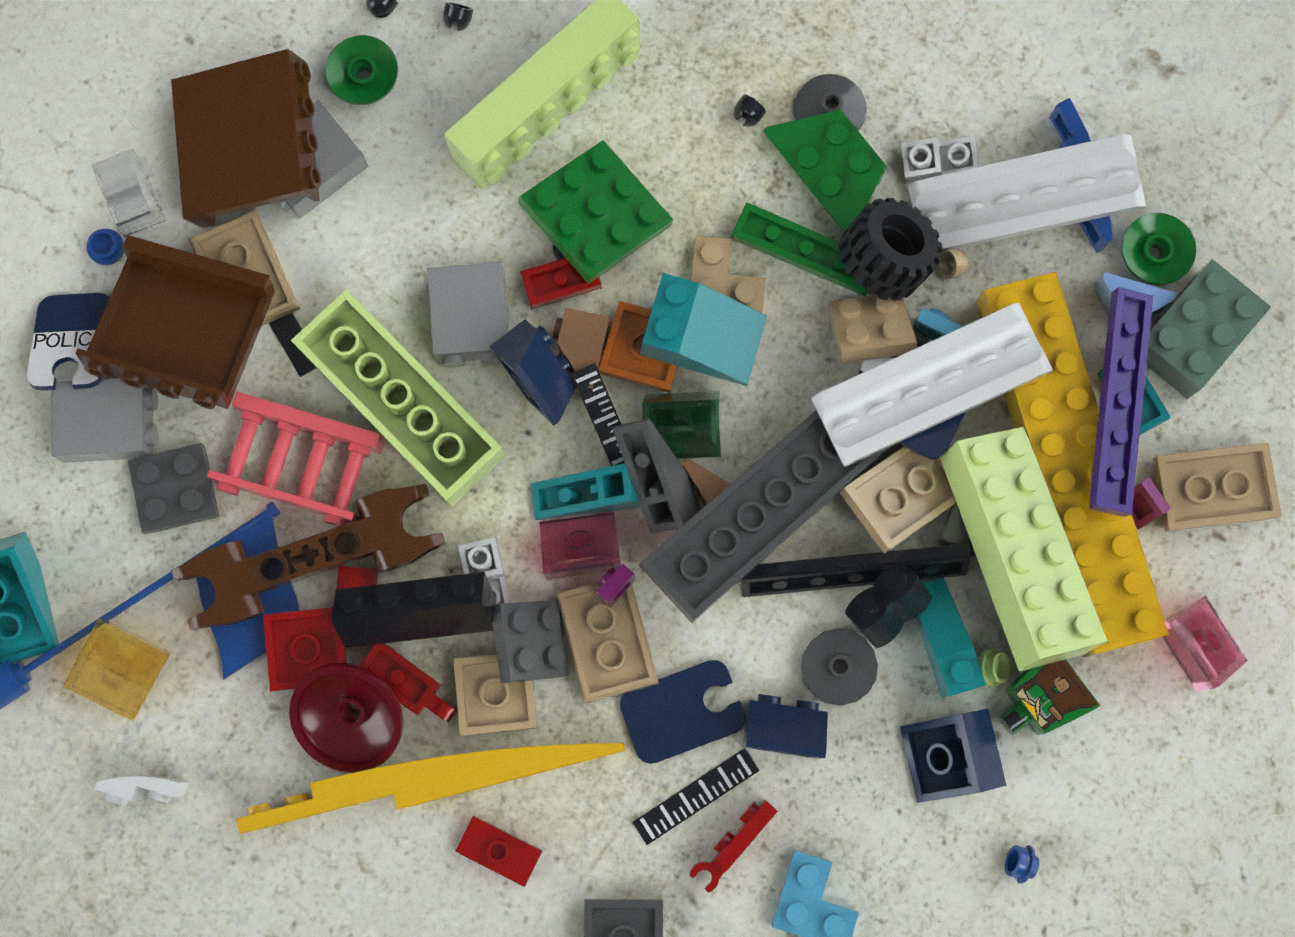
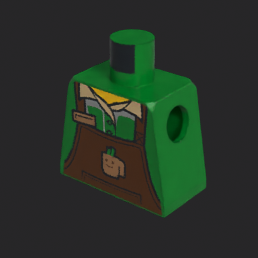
M1065 659L1024 670L1005 690L1014 705L1001 714L999 719L1011 735L1016 734L1028 724L1037 735H1041L1063 726L1097 709L1101 705Z

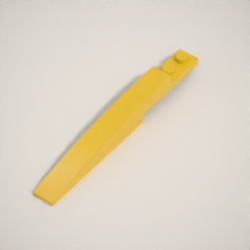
M624 743L562 744L479 751L404 762L312 782L310 787L313 799H309L308 793L284 798L286 806L271 809L270 802L246 808L248 815L236 818L239 834L249 833L392 795L396 810L626 750Z

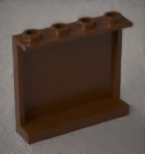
M285 49L171 79L184 220L201 228L215 225V216L303 195L314 202L320 201L319 187L321 186V175L316 167L315 157L318 142L312 127L314 105L309 96L308 82L311 80V73L306 61L291 50Z
M127 235L122 246L127 260L87 351L77 348L75 353L85 367L84 370L99 378H106L107 375L120 378L123 383L134 388H142L143 385L152 387L160 394L169 398L178 399L179 395L193 399V402L207 409H214L215 406L228 409L275 293L270 275Z

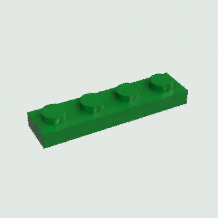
M746 202L731 234V239L862 296L867 295L865 293L866 289L861 285L860 287L856 286L853 283L854 278L851 275L848 276L844 271L846 265L840 262L839 254L842 251L838 249V241Z

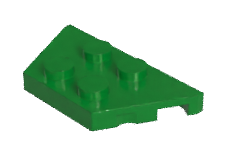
M841 109L768 126L763 130L765 135L843 232L864 207L871 203L873 193L877 185L880 184L887 167Z

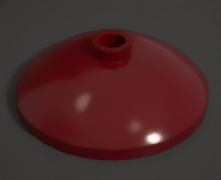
M332 663L312 670L297 685L290 700V724L297 741L313 759L337 771L354 773L378 767L392 755L402 737L403 714L396 695L388 684L375 673L354 664ZM350 703L357 705L360 710L352 708Z

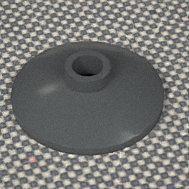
M825 74L812 78L802 86L795 100L794 114L796 120L841 109L859 131L864 123L867 107L862 91L854 82L840 75ZM827 100H834L838 103V107L831 109L826 106L825 102Z

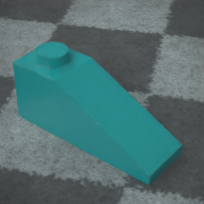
M625 463L531 483L535 520L605 513L641 507Z
M941 578L923 583L931 594L932 599L927 608L916 617L941 698L986 686L975 649L945 579Z

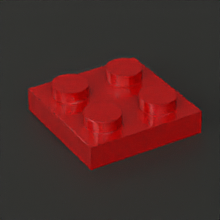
M333 607L263 615L270 692L295 689L308 673L323 665L347 663L346 648L331 622Z

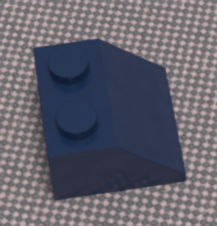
M523 320L489 347L528 402L554 426L560 421L576 388L575 383L569 376L573 369L560 353L556 356L550 349L554 342L541 325L535 328L527 320Z
M758 694L757 701L750 700L748 702L742 747L825 759L828 712L819 711V703L796 700V707L781 705V697Z
M988 708L900 727L917 803L981 793L1007 786Z

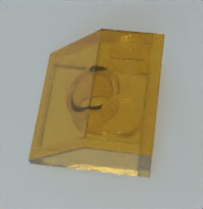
M100 618L82 647L63 687L134 721L172 652L104 618Z

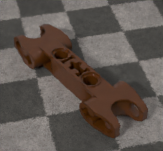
M426 484L384 489L359 498L355 501L361 520L247 558L242 541L237 540L207 549L193 559L172 569L171 572L174 580L181 581L196 577H206L215 587V599L211 607L187 620L190 630L195 631L213 626L235 625L258 617L265 613L259 594L332 570L338 566L373 555L378 572L384 573L412 564L427 553L445 545L446 542L442 533L414 537L406 533L403 528L402 517L406 509L414 503L422 501L425 497L430 496ZM348 534L355 536L357 541L355 550L350 554H340L337 549L340 537ZM309 547L314 552H319V556L314 558L315 565L310 566L306 562L293 564L297 569V572L293 573V565L287 554L291 553V558L297 560L306 556V549ZM273 559H278L283 565L282 574L274 580H269L264 572L265 565Z

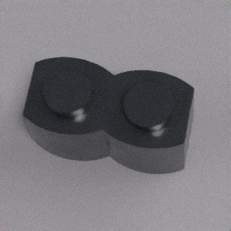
M898 561L883 570L877 577L873 587L855 596L847 606L845 614L859 632L877 649L891 642L899 634L905 622L919 616L929 605L932 596L919 577L902 561Z

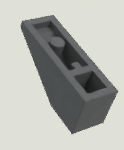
M650 419L615 426L613 432L650 533L681 528L700 510L687 472Z

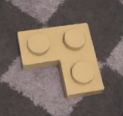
M696 236L691 281L700 283L762 313L766 278L730 275L732 239Z

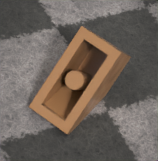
M565 308L563 319L557 317L553 339L558 340L559 352L572 367L573 372L594 363L599 371L610 331V317Z

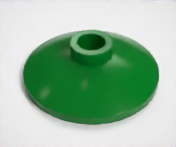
M358 35L347 38L335 46L328 56L325 74L331 90L338 98L353 105H369L380 101L391 92L398 77V63L392 49L385 42L376 37ZM361 72H370L368 78L363 80L358 78Z
M1150 213L1139 217L1127 228L1121 243V253L1126 267L1135 277L1149 284L1167 285L1180 280L1189 272L1196 258V242L1190 229L1180 219L1165 213ZM1149 249H1158L1160 258H1154L1149 253Z

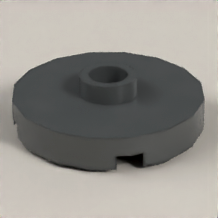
M837 628L824 631L810 641L802 654L800 669L804 684L815 697L826 704L842 706L857 702L869 693L876 681L878 663L873 648L864 637L854 631ZM839 659L846 663L847 668L843 674H838L834 671L833 663L835 660Z

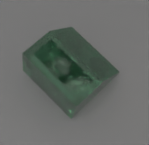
M720 391L645 394L642 402V420L650 419L676 458L721 457Z

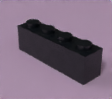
M485 572L336 589L331 622L345 648L493 631L490 606L496 605L497 600Z

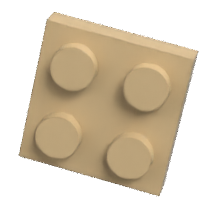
M878 295L828 301V313L842 363L899 356L917 348L916 337L903 298L897 301L889 298L886 301L879 299Z
M497 654L453 659L460 736L538 728L534 680L501 683Z

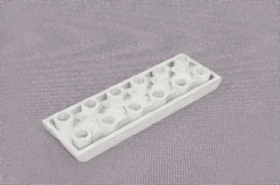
M1121 134L926 178L908 185L912 208H918L922 211L920 214L930 219L932 228L936 229L940 237L937 240L942 243L943 250L963 248L1146 208L1132 136L1129 134Z
M1015 303L826 389L812 397L811 400L843 466L846 467L1052 372L1053 369L1037 341L1020 304Z

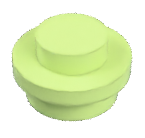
M995 648L985 649L981 653L978 662L986 686L997 687L1001 683H1005L1011 675V661L1008 655Z

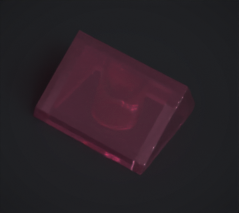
M614 512L539 522L543 573L547 580L607 572L612 567L617 570L621 566Z
M1206 595L1165 619L1169 635L1162 638L1196 691L1214 689L1220 686L1248 661Z

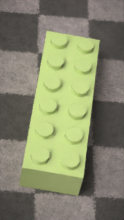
M595 0L444 133L452 160L481 190L488 184L493 185L505 175L506 168L513 161L524 159L531 152L533 144L540 137L551 135L558 128L560 120L567 113L573 114L577 112L586 102V97L594 89L601 90L612 79V73L621 65L626 67L637 58L640 49L639 18L621 0Z
M347 289L291 340L300 352L451 507L506 456L503 448Z
M1019 427L958 440L940 457L1019 672L1087 654L1107 642L1025 428Z

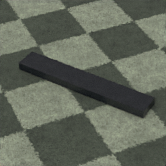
M969 544L888 551L885 554L878 552L759 564L740 581L741 596L753 597L874 585L877 577L883 570L898 561H902L920 580L966 576L971 552Z

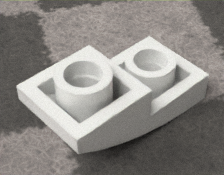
M975 136L946 141H938V137L901 143L906 180H922L979 167Z
M493 537L459 545L464 574L485 572L497 600L496 604L511 603L496 538Z
M123 776L96 782L94 790L106 793L104 800L122 806H127L129 801H142L146 789L148 790L147 797L169 803L171 797H184L189 782L160 776Z

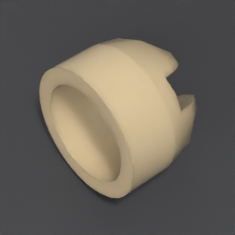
M952 248L940 252L942 259L937 265V270L943 278L952 279L965 274L969 266V259L965 257L963 250Z

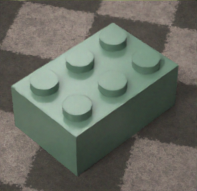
M1211 259L1198 271L1179 293L1176 300L1167 307L1150 327L1147 366L1186 399H1189L1206 385L1271 306L1216 261Z

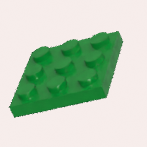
M604 140L520 195L518 201L519 205L588 284L667 230L673 223V218Z

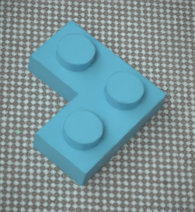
M796 850L793 851L772 927L801 937H852L859 913L822 900L832 862Z

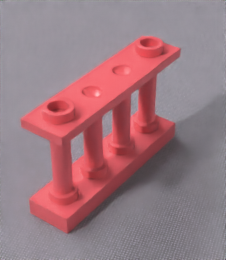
M236 391L232 406L242 413L241 419L244 421L226 473L223 474L212 470L208 472L207 477L218 483L216 489L238 496L239 491L242 490L325 515L324 522L338 527L346 525L347 522L352 523L360 520L355 513L347 511L364 458L369 457L370 452L380 455L382 453L386 440L381 434ZM264 420L276 423V429L279 430L262 483L259 485L240 479L257 427L258 425H263ZM300 430L313 434L312 440L315 442L297 495L276 490V486L293 436H298ZM337 441L347 444V450L350 451L333 505L329 506L311 499L328 448Z

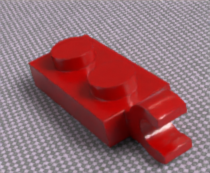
M385 643L375 644L359 665L375 673L385 681L396 695L399 703L417 716H420L423 710L427 708L439 718L449 723L458 711L436 695L442 684Z
M763 800L760 805L753 801L739 817L744 824L734 835L727 831L713 849L718 853L714 860L695 864L689 876L694 878L701 870L709 871L712 878L704 889L708 893L713 891L717 887L721 876L727 872L778 811L766 800Z

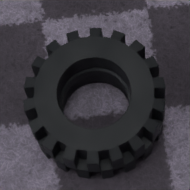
M879 198L864 207L844 231L838 249L842 251L839 254L840 262L846 265L844 271L848 276L851 275L854 278L853 283L856 286L860 287L861 285L866 289L865 293L871 296L877 294L879 299L887 301L891 298L893 301H897L912 295L933 273L942 259L940 252L943 250L942 243L937 240L940 236L938 231L932 228L930 219L920 214L922 211L916 207L913 209L909 206L908 202L903 200L898 203L894 198H886L885 200Z

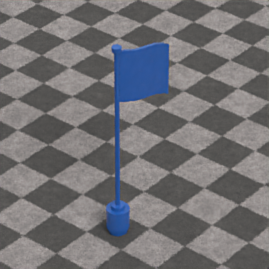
M273 501L266 505L268 509L205 550L241 540L246 556L249 558L278 548L273 517L275 518L281 514ZM278 559L269 561L264 569L266 577L269 580L278 578L282 574L283 565ZM172 572L158 579L28 665L24 666L20 661L14 663L10 659L0 664V710L30 691L28 682L32 680L29 672L174 579ZM196 577L201 604L205 611L211 607L215 599V587L208 578ZM292 583L259 594L265 610L264 614L235 625L211 627L220 652L223 680L266 652L263 615L300 611Z

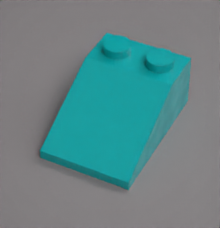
M663 273L639 355L747 386L767 315L700 283Z
M26 532L0 539L1 664L7 659L17 662L44 654L59 644L41 566Z

